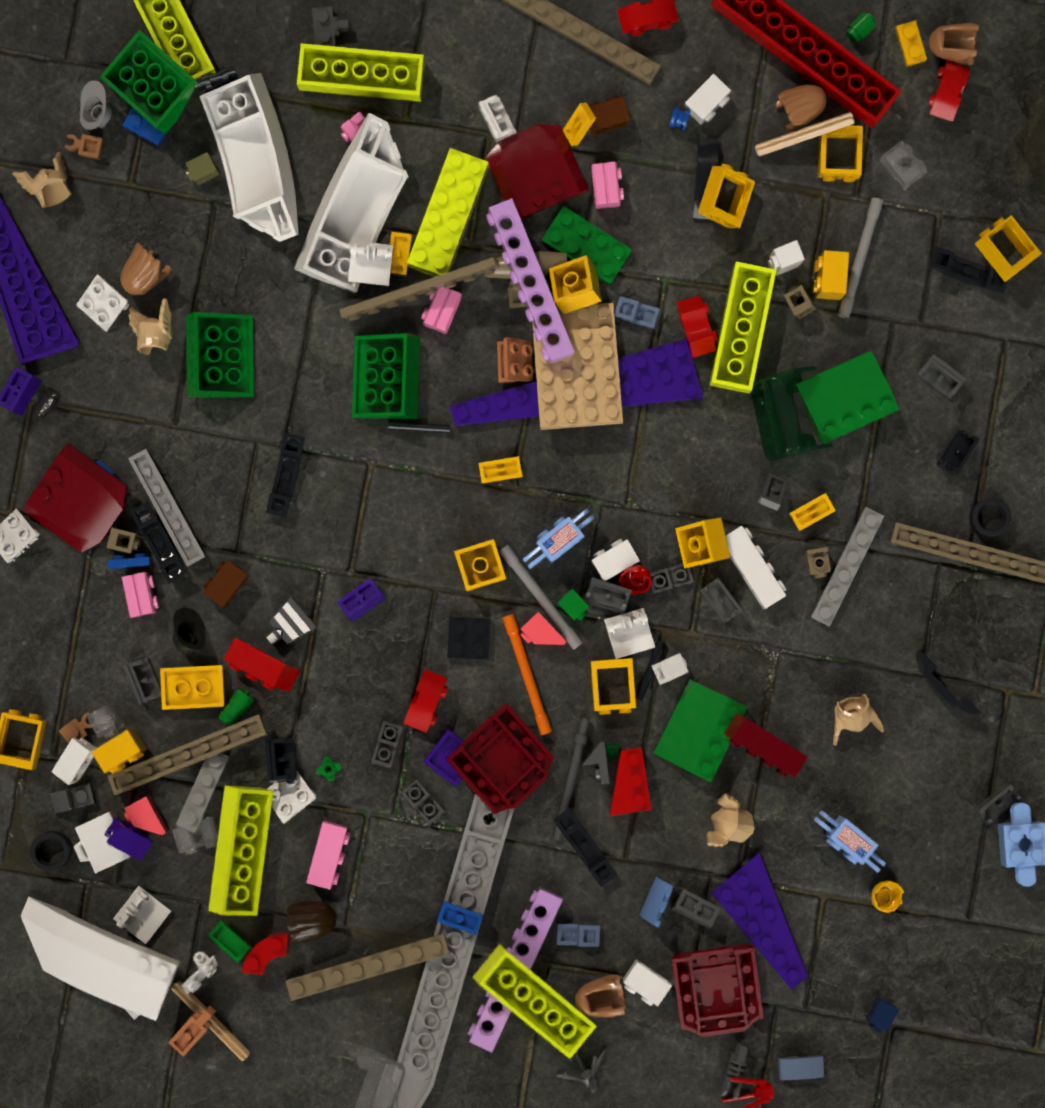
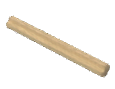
M849 112L756 144V153L758 156H762L855 123L854 116Z
M177 981L172 986V991L194 1013L198 1010L203 1013L207 1007L192 992L186 994L182 987L183 983ZM214 1015L208 1019L212 1022L210 1029L241 1061H244L250 1055V1051Z

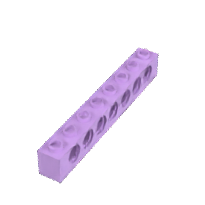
M513 199L489 207L488 214L486 215L490 227L494 226L496 233L494 237L497 245H502L504 250L502 253L503 260L506 265H510L512 270L509 272L512 282L514 284L517 283L520 291H517L521 303L525 302L528 310H525L528 321L534 324L535 329L533 333L536 340L541 341L543 346L541 353L544 360H548L552 364L573 356L575 353ZM508 221L511 224V228L503 229L500 223ZM516 240L519 243V247L513 249L509 247L508 242ZM524 259L527 266L524 268L518 267L516 260ZM524 279H533L535 285L527 287L524 284ZM539 297L542 300V305H533L531 299ZM542 316L548 317L550 324L542 325L539 318ZM550 335L556 336L558 343L555 345L549 344L547 337Z
M539 887L538 891H533L529 900L532 902L529 910L525 909L521 917L523 924L520 929L516 928L512 940H514L512 948L507 947L506 949L529 969H531L563 900L561 896L542 887ZM538 906L546 908L547 912L544 916H537L534 911ZM529 925L537 927L538 931L535 935L527 934L526 928ZM525 944L529 947V951L526 954H520L517 951V947ZM487 991L485 997H488L485 1005L481 1004L476 1015L479 1016L476 1024L472 1023L467 1035H470V1043L493 1052L511 1010L504 1004H502L501 1010H492L491 1004L495 1001H500ZM484 1021H491L494 1027L491 1030H485L482 1027V1023Z

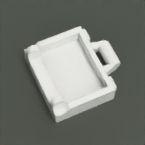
M113 810L75 828L80 841L74 846V850L80 862L90 861L95 873L131 857L107 844L109 837L104 836V834L113 822V818L117 817Z

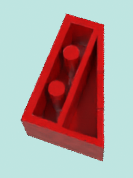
M234 638L223 659L230 663L228 667L237 672H240V670L245 671L246 677L254 681L258 678L263 681L262 685L270 690H273L275 687L290 692L301 671L238 638Z
M642 747L620 749L609 815L651 810Z

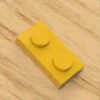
M916 21L896 26L895 31L906 67L926 62L927 57Z
M587 102L579 104L563 128V132L571 146L579 145L596 119Z
M391 232L390 245H393L390 274L407 276V261L410 256L412 234Z
M519 456L479 463L482 484L522 477Z
M825 493L792 511L789 515L798 531H801L836 510Z

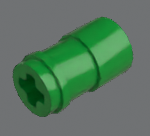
M238 688L230 698L227 706L220 712L218 718L228 726L238 723L244 712L255 701L249 695L251 692L248 689L243 691Z

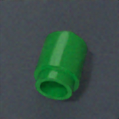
M862 12L848 26L847 36L854 43L863 41L876 28L875 17L870 13Z

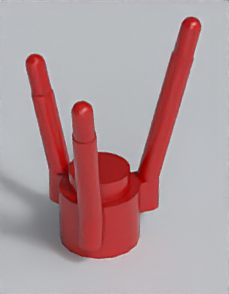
M731 1077L730 1081L756 1084L757 1086L753 1088V1093L739 1095L738 1099L730 1096L722 1098L721 1101L728 1102L755 1097L756 1100H759L741 1107L753 1108L764 1103H770V1100L774 1098L773 1086L770 1082L766 1083V1079L755 1080Z

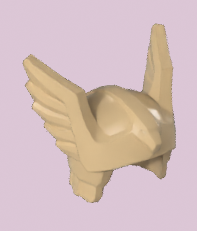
M58 152L53 159L55 170L41 169L34 179L26 171H14L12 173L17 178V182L22 185V188L37 197L42 208L57 205L72 194L66 182L67 173L61 152Z
M164 298L162 300L159 319L147 318L130 307L129 325L137 336V351L149 355L153 347L168 350L169 343L173 339L171 326L172 312L167 299Z
M862 694L861 697H850L837 702L835 707L834 746L838 744L842 729L860 732L872 722L880 732H884V726L875 710L869 704V698H867L866 694Z
M724 794L718 800V804L722 808L711 815L715 831H708L707 833L708 846L723 847L729 841L744 842L754 832L752 814L741 809L738 800Z

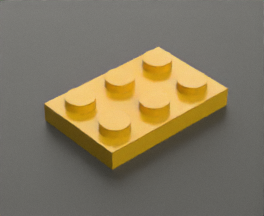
M223 665L160 668L162 710L225 706Z

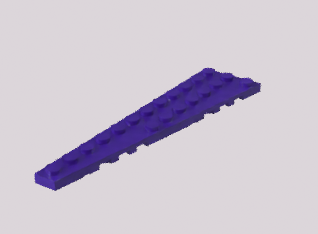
M0 195V305L20 364L25 365L81 345Z
M687 339L618 358L622 408L703 398ZM537 381L451 405L450 409L455 426L539 417Z

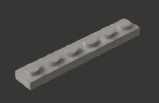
M144 449L128 458L186 566L189 567L205 558L206 555L148 449Z
M867 507L864 508L810 618L830 627L884 518L883 515Z

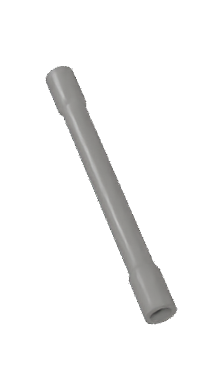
M871 198L866 223L847 284L846 294L842 298L838 311V316L843 318H850L855 293L874 228L883 205V200L879 198Z
M506 545L499 551L500 555L512 567L558 627L573 650L580 646L583 641L567 624L522 565L511 547Z

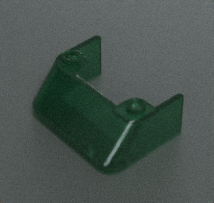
M816 366L793 368L756 380L753 383L751 396L764 455L769 461L810 454L833 447L832 443L817 445L814 436L810 433L801 434L793 394L799 393L796 383L803 381L801 375L815 371Z

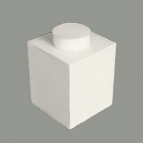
M680 653L652 665L659 684L669 682L688 673L687 663Z

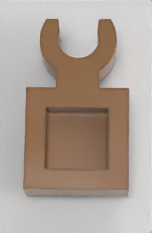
M72 134L67 135L68 139L74 140L72 146L65 145L68 151L74 152L78 149L79 156L100 160L104 142L103 138L82 134L81 140H79Z
M91 712L85 713L81 722L75 718L59 730L68 744L72 738L84 739L89 735L86 729L97 726L98 721H94L92 724H89L87 718L92 715Z

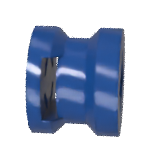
M675 107L669 127L677 126L685 131L690 111H681L679 107Z

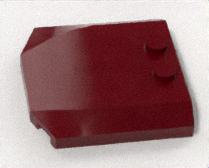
M534 125L500 140L486 156V161L489 162L490 171L503 200L513 199L521 221L565 200H572L589 192L560 125Z
M67 444L59 452L31 494L23 511L82 553L103 542L111 531V528H113L125 510V497L128 485L76 447Z
M505 703L463 740L445 760L493 814L504 810L516 808L547 779L548 770L551 762L554 760V756L513 709Z
M739 944L683 952L671 957L681 1030H688L702 1037L747 1030L751 1024L764 1018L754 945Z

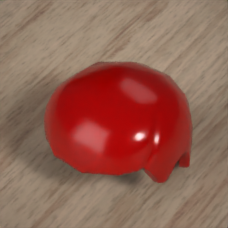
M638 564L623 570L619 578L620 586L630 589L631 595L648 591L653 581L649 570Z

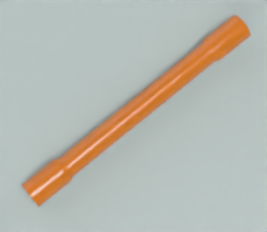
M511 614L502 617L535 713V720L540 735L550 733L552 729L548 716L544 711L520 638L515 616Z

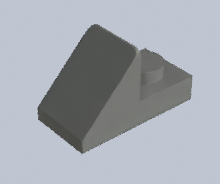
M769 473L757 502L778 511L788 481Z
M600 741L582 765L598 764L599 767L595 768L596 780H600L601 784H609L605 742Z
M91 783L50 793L55 814L96 803Z

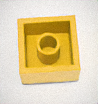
M824 250L818 256V260H815L814 272H817V277L813 282V292L816 293V299L841 300L846 294L849 252Z
M587 255L549 268L554 302L563 314L602 301L596 267Z
M721 517L675 528L684 569L730 558Z
M494 539L454 551L467 592L506 580Z
M133 728L124 731L93 750L92 754L104 773L111 772L114 774L126 768V762H135L145 756L143 752L147 750V747L136 729Z

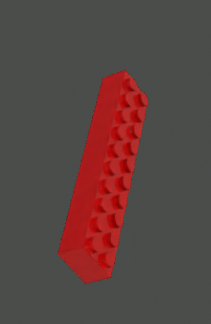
M782 0L712 1L711 7L813 85L822 88L830 98L871 129L877 125L901 93L900 89Z

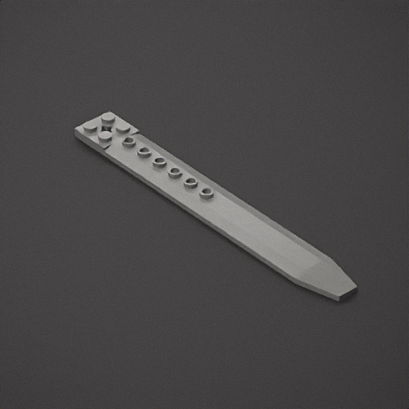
M475 794L444 901L484 914L514 808L493 814V818H496V820L488 825L484 815L488 816L492 812ZM439 922L437 923L434 936L445 933L450 954L426 961L393 1074L392 1108H421L434 1086L477 935Z

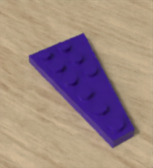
M758 852L711 893L792 990L808 976Z

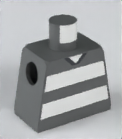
M290 597L269 621L274 630L266 638L273 646L281 639L287 644H291L314 631L318 626L295 598Z

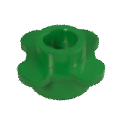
M325 757L321 767L317 768V773L327 777L328 781H333L337 771L341 770V764L335 763L330 757Z

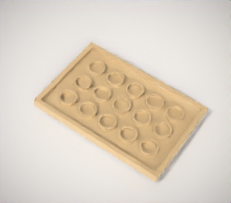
M613 303L593 304L563 314L557 307L575 353L573 356L550 364L548 360H544L541 353L543 348L541 341H537L533 333L540 430L623 424ZM542 316L539 318L542 325L550 324L548 317ZM550 335L547 337L549 344L555 345L558 343L556 336Z

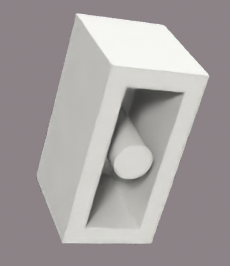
M713 74L685 102L684 109L689 110L690 115L700 124L705 120L709 122L716 115L714 111L719 106L723 108L729 102L731 90Z
M797 240L774 249L769 256L768 265L770 269L776 270L777 276L799 267L805 258Z
M619 539L611 544L612 549L606 552L602 549L593 554L594 559L591 562L602 581L612 578L640 561L628 539L624 542L622 539Z
M637 959L622 979L623 983L626 984L624 986L625 989L632 994L637 992L642 995L641 999L650 1006L653 1004L659 1006L672 987L671 982Z

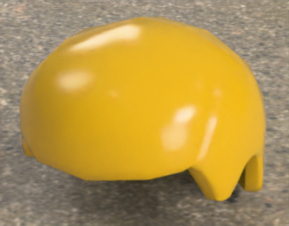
M889 880L879 882L874 886L871 893L872 904L877 910L885 913L895 911L902 904L904 890L898 883Z

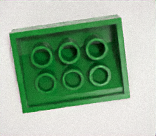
M140 30L100 76L104 82L163 134H166L177 122L198 83Z
M193 312L186 315L187 397H254L253 315Z
M408 333L355 336L352 418L417 419L419 336Z
M871 350L796 383L816 438L823 444L899 410L893 393Z
M689 679L654 754L712 782L730 745V738L725 736L724 733L736 713L744 716L748 707Z

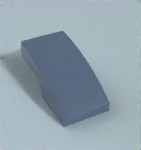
M620 296L614 317L655 330L661 309Z
M556 923V945L599 947L600 925Z
M821 1055L778 1058L780 1080L824 1077L823 1056Z

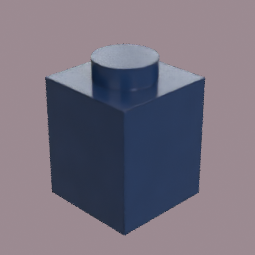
M877 996L866 1019L870 1022L869 1026L879 1032L881 1029L888 1032L899 1009Z

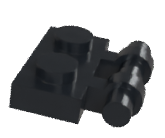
M234 66L229 68L223 67L218 72L210 75L207 73L202 75V78L196 79L198 82L196 86L200 94L203 95L238 80L239 77Z

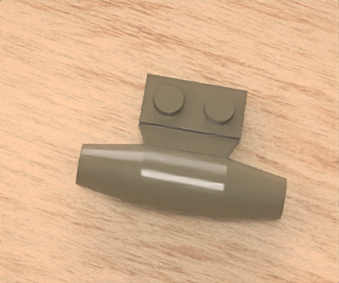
M534 252L543 276L550 274L549 268L567 262L566 253ZM502 256L495 258L498 260L500 268L495 269V273L486 277L511 279L509 272L512 270L510 265L505 264ZM524 259L516 260L518 267L524 268L527 266ZM524 279V284L527 287L535 285L533 279ZM510 280L508 285L509 308L526 307L525 302L521 303L517 291L520 290L517 283L514 284L512 280ZM539 297L531 299L533 305H542V300Z

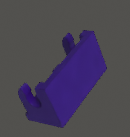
M15 367L0 394V405L22 416L42 380Z
M369 578L338 600L337 603L346 616L354 622L385 600L386 597L372 578Z
M117 817L113 818V822L104 834V836L109 837L107 840L108 845L141 861L154 843L147 833Z

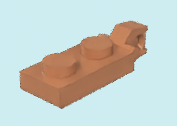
M211 1006L203 1013L198 1010L168 1043L184 1057L210 1028L212 1022L208 1019L216 1010Z

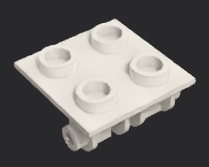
M352 241L348 282L389 286L393 245Z
M98 274L76 304L106 332L121 311L126 310L130 306L128 300Z
M17 509L0 523V555L7 563L15 562L21 552H25L24 548L28 549V544L31 545L35 540H38L40 535Z
M644 608L604 619L616 659L655 648Z
M298 771L297 780L274 783L268 788V790L273 791L271 807L283 824L314 801L317 796L309 788Z
M138 886L113 919L117 922L116 925L118 927L127 929L146 944L170 914L171 910Z
M197 952L194 955V962L198 970L182 985L186 994L194 993L201 986L200 982L205 977L210 978L217 971L216 967L218 964L214 956L209 958L203 952Z

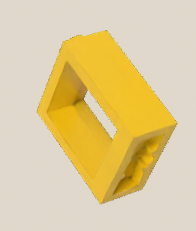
M846 126L819 136L818 178H823V181L828 182L835 181V179H843L844 182H855L856 179L860 178L862 175L863 126ZM827 138L856 139L855 170L826 169Z
M730 165L712 166L698 213L727 228H741L755 181L749 179V175L746 173L734 171ZM724 178L737 184L728 213L715 207Z
M1012 215L1005 220L1003 217L992 224L994 229L990 230L988 227L979 234L981 239L975 243L1004 282L1042 254ZM1000 230L1004 232L1023 256L1013 266L1009 264L990 240Z
M633 659L590 661L594 711H598L599 715L611 714V710L618 709L619 713H631L632 708H636ZM627 667L630 703L599 705L597 669Z
M9 709V712H2L0 718V764L28 770L36 769L47 720L41 719L42 716L29 713V716L21 715L22 711ZM11 719L38 725L31 759L3 753Z

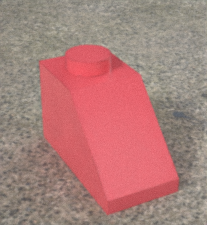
M539 612L521 628L523 631L521 636L528 644L531 641L534 644L564 645L566 643L565 639Z
M150 795L124 808L126 811L124 816L129 824L132 823L134 827L160 835L169 832Z

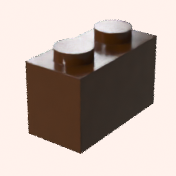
M612 96L606 99L607 102L588 104L596 117L589 128L591 136L630 125L631 118L624 96L620 98Z
M230 560L222 561L216 569V572H218L213 579L209 578L203 586L205 588L203 594L222 608L227 607L250 576Z

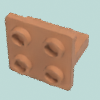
M506 337L503 341L497 342L498 383L533 381V349L531 341Z

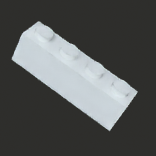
M740 526L726 535L730 558L762 609H766L786 596L784 593L786 588L781 580L777 581L773 576L775 571L769 562L766 564L762 556H764L761 548L758 545L754 546L751 541L753 538L751 532L747 527L744 529Z

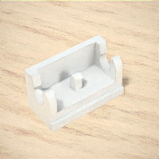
M497 95L478 102L479 109L496 143L517 133Z
M72 738L51 772L68 785L78 783L94 758L92 751L97 749V747H94L83 738H80V740Z

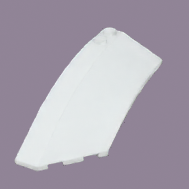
M249 74L201 95L200 99L214 133L225 169L233 208L232 216L249 223L250 226L261 232H266L279 242L299 235L296 195L288 152L262 74Z
M368 113L345 152L323 196L298 257L295 270L357 293L360 283L348 282L352 241L376 243L406 179L409 178L400 161L401 156L396 143L392 140L388 122Z
M30 896L28 897L21 914V919L43 971L93 996L152 1020H157L180 961L103 930L68 913V911Z

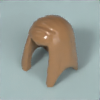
M962 23L938 27L931 33L929 38L931 51L942 59L959 64L972 65L977 54L974 45L979 25Z
M816 85L795 87L781 92L778 95L779 101L775 103V107L777 109L784 106L790 124L786 125L785 129L787 132H790L808 124L824 111L827 103L826 93Z
M137 243L122 269L121 285L131 295H144L164 280L171 272L172 267L167 265L159 272L161 262L154 258L157 253L153 250L148 251L143 245Z
M604 976L583 985L575 996V1004L578 1010L583 1015L589 1017L624 1015L626 1005L620 976Z

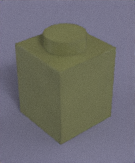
M208 152L185 163L188 167V170L185 172L191 182L195 181L197 185L219 175Z

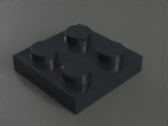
M449 617L447 658L489 660L491 619Z

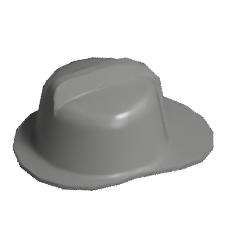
M93 80L88 82L81 92L80 122L88 130L97 127L105 128L111 119L112 109L106 102V90L103 84Z

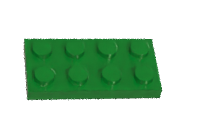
M564 206L541 240V242L555 251L566 253L569 260L587 255L596 267L597 277L611 285L632 252V249Z

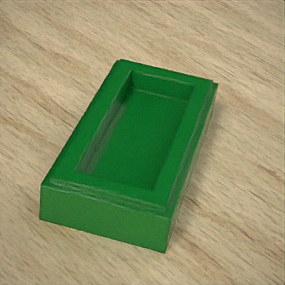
M223 920L207 935L237 963L252 948L246 940Z

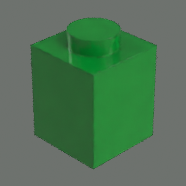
M573 589L557 602L573 621L576 619L581 621L588 614L587 609L589 606Z

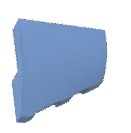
M656 877L639 915L652 925L659 927L661 923L659 919L662 912L666 909L673 885Z

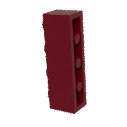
M737 713L724 733L725 736L730 738V744L737 748L745 747V753L753 758H756L758 755L762 758L760 762L770 768L772 765L776 766V772L784 777H787L789 774L796 778L808 758L805 754Z

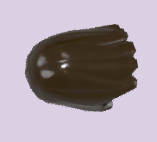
M301 901L286 908L288 929L290 930L289 935L292 943H303L327 935L336 925V912L327 903Z

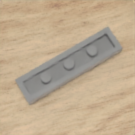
M220 753L205 759L177 820V827L196 834L229 760V756Z

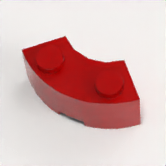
M652 0L646 4H642L639 1L617 10L622 32L624 34H632V36L642 35L643 31L650 29H669L673 23L679 21L674 0Z
M949 60L946 61L944 67L940 66L936 77L939 79L936 92L931 94L928 101V106H931L930 115L953 122L962 99L961 94L967 84L970 67Z
M700 295L676 302L680 322L684 328L685 339H687L692 358L716 351L715 342H718L715 330H711L707 314H709L707 303L702 302Z
M424 669L404 721L405 725L426 733L430 725L434 726L438 714H435L440 698H445L449 688L445 686L447 677Z
M289 932L271 934L257 943L246 957L242 973L263 975L268 963L272 959L286 956L289 952Z

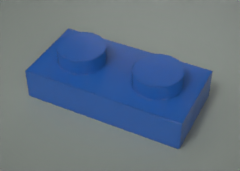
M131 108L122 125L124 128L160 146L166 135L156 129L134 108Z
M146 553L134 554V558L126 559V555L113 556V560H107L108 569L153 566L152 557H146Z
M444 901L437 922L477 935L483 914Z

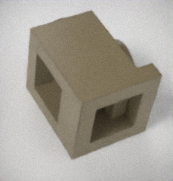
M803 285L791 287L788 289V293L784 295L794 316L798 319L817 310ZM804 298V302L798 304V300Z
M111 528L106 548L134 554L135 550H139L141 539L138 538L136 533ZM125 538L129 539V544L127 546L123 544V540Z
M828 547L804 551L808 576L814 575L815 579L827 577L826 573L831 572ZM817 559L822 560L823 565L821 567L816 565Z

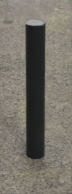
M389 421L388 430L450 433V425Z
M657 642L635 696L636 699L643 701L654 674L652 665L658 663L666 643Z

